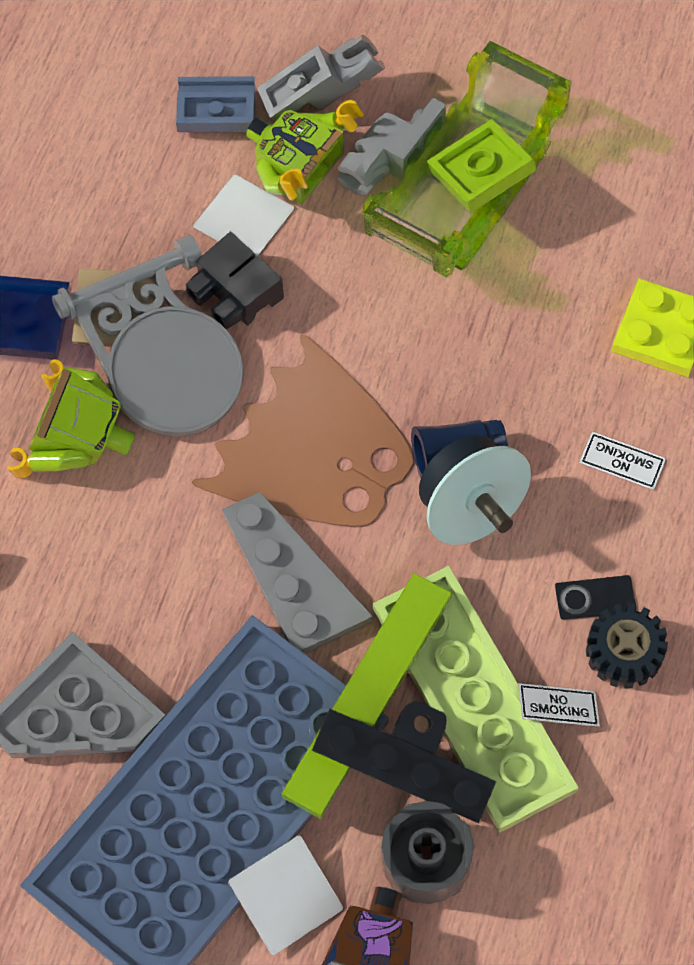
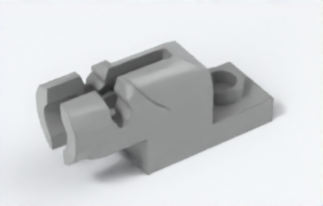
M365 35L347 41L330 54L317 45L257 88L269 117L276 122L284 111L292 110L295 112L308 102L317 109L323 110L344 94L361 86V80H370L385 69L384 63L374 57L379 54L375 45Z
M433 97L424 109L419 108L415 112L410 123L390 113L383 114L373 123L365 135L355 143L354 148L356 151L349 152L337 168L340 171L337 176L339 182L355 194L367 195L388 173L403 181L444 129L446 104Z

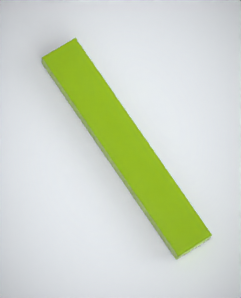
M413 573L332 710L375 728L448 605L452 593ZM318 732L281 795L283 799L322 819L351 768L311 751L319 734Z

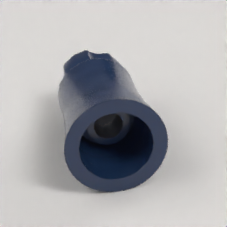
M481 420L440 426H413L411 431L412 450L420 478L429 462L437 453L450 443L463 437L472 435L485 436L490 438L496 446L508 447L506 431L502 421L490 420L482 422Z

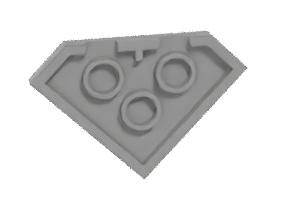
M72 632L0 703V747L11 758L135 752L166 714Z

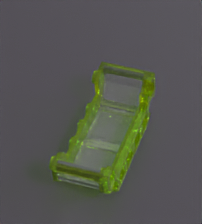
M492 41L488 42L481 53L476 52L471 57L466 69V73L470 75L468 92L460 103L455 102L452 104L447 112L445 124L439 131L434 130L430 134L425 144V151L420 158H413L406 168L404 180L399 187L393 186L389 192L381 190L377 195L371 194L362 209L365 234L370 237L376 235L433 266V271L446 278L453 274L454 267L459 270L467 268L532 174L470 213L431 173L427 160L490 119H493L533 158L537 168L550 147L551 141L548 140V136L551 134L552 127L559 118H563L569 104L571 81Z

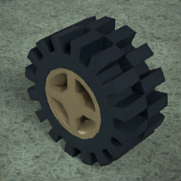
M621 603L613 605L611 612L607 608L600 613L599 619L595 618L586 642V657L590 656V668L592 670L598 669L597 677L602 681L606 677L610 678L611 686L617 687L619 682L625 683V689L633 688L635 682L642 686L647 683L649 677L652 679L655 677L663 663L668 648V642H665L667 632L665 628H659L661 620L656 615L651 619L648 616L650 610L644 606L642 611L638 612L635 611L636 604L628 603L627 609H622ZM623 650H632L633 654L631 652H621Z

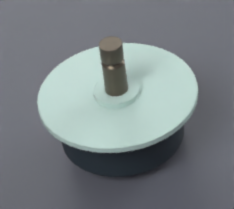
M480 435L463 437L443 448L429 462L419 483L420 499L428 507L427 524L431 533L443 543L461 545L477 541L495 530H498L500 533L509 531L513 526V521L510 517L522 503L530 485L531 469L528 460L518 450L507 446H496L490 438Z

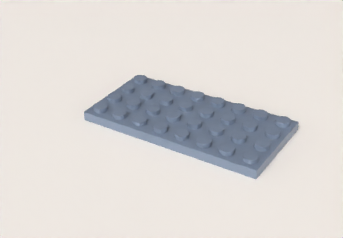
M252 615L21 883V888L113 965H192L241 905L229 885V880L295 838L313 817L312 814L283 799L281 793L322 727L329 709L334 707L346 685ZM383 713L375 728L383 731L389 723V717Z

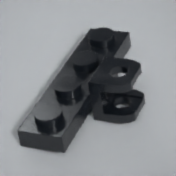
M413 701L403 708L391 735L329 709L311 750L425 801L443 803L450 807L455 814L475 823L480 822L496 784L495 780L435 755L445 732L446 715L419 701ZM417 716H423L428 721V728L424 733L417 731L414 726Z

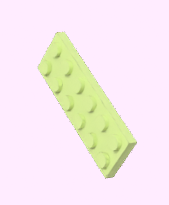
M447 566L425 577L428 581L448 590L452 595L408 672L425 703L445 713L446 728L443 735L460 765L496 781L485 809L496 829L501 833L577 793L579 787L541 722L522 719L518 683L452 570ZM404 588L373 603V610L382 625Z

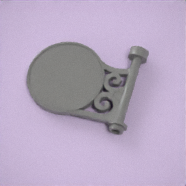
M192 235L175 240V250L68 294L65 288L58 289V294L52 296L54 307L61 319L68 317L69 319L76 318L108 378L109 387L114 394V398L121 404L120 409L140 427L165 436H189L203 432L219 423L235 404L243 378L242 358L236 342L229 332L212 317L191 309L182 303L168 284L165 274L166 270L178 265H182L185 270L192 269L197 266L196 261L202 256L200 248ZM155 275L156 284H145L141 287L140 297L143 301L148 300L149 294L154 296L155 301L149 305L141 304L134 296L133 286ZM165 301L169 307H162L163 302ZM102 306H111L122 315V318L117 323H110L106 320L113 317L114 310L112 308H104L98 316L99 328L104 333L109 335L118 334L109 355L91 319L94 310ZM131 311H133L134 313L138 314L139 316H137L136 318H134L133 320H131V319H132V313H131Z

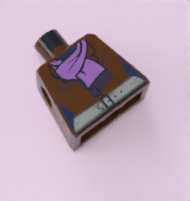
M375 887L370 909L350 905L322 965H410L413 922L396 917L402 894L390 888Z

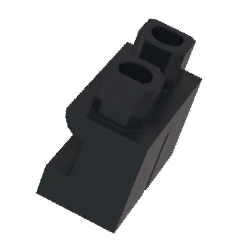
M231 231L196 261L198 272L185 284L188 296L197 305H202L213 295L220 300L211 308V315L226 330L240 320L247 326L250 325L256 313L268 304L273 307L284 299L282 278L259 256L255 257V253Z

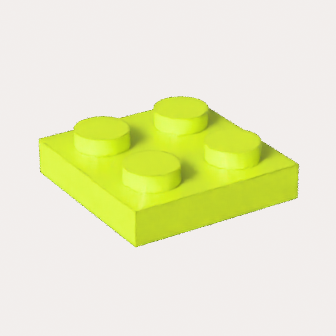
M638 278L613 342L611 352L689 378L694 364V296Z

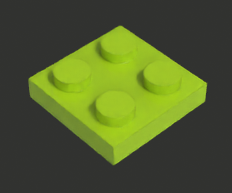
M490 119L427 160L431 173L470 213L537 170L533 158L493 119Z

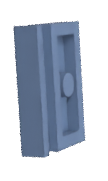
M255 76L178 77L177 132H247L249 125L255 119Z

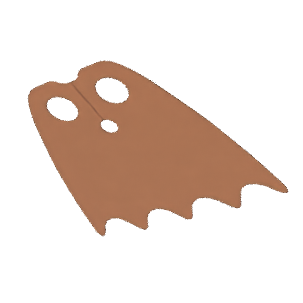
M301 335L300 340L305 351L303 364L298 367L271 368V374L277 386L275 398L264 404H244L243 410L251 426L249 433L241 439L217 441L215 446L225 464L223 471L215 477L195 479L192 481V484L200 489L237 502L260 492L282 515L340 526H363L370 524L377 518L385 506L384 495L391 485L401 482L413 465L411 449L400 431L361 385L308 336ZM388 448L396 453L397 464L392 470L382 472L373 467L371 457L377 449ZM347 458L352 462V469L342 471L338 468L337 463L340 459ZM359 487L368 493L369 504L364 510L353 512L344 506L343 496L348 489Z

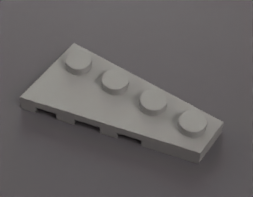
M260 492L222 509L223 517L285 639L302 653L311 652L373 622V616Z

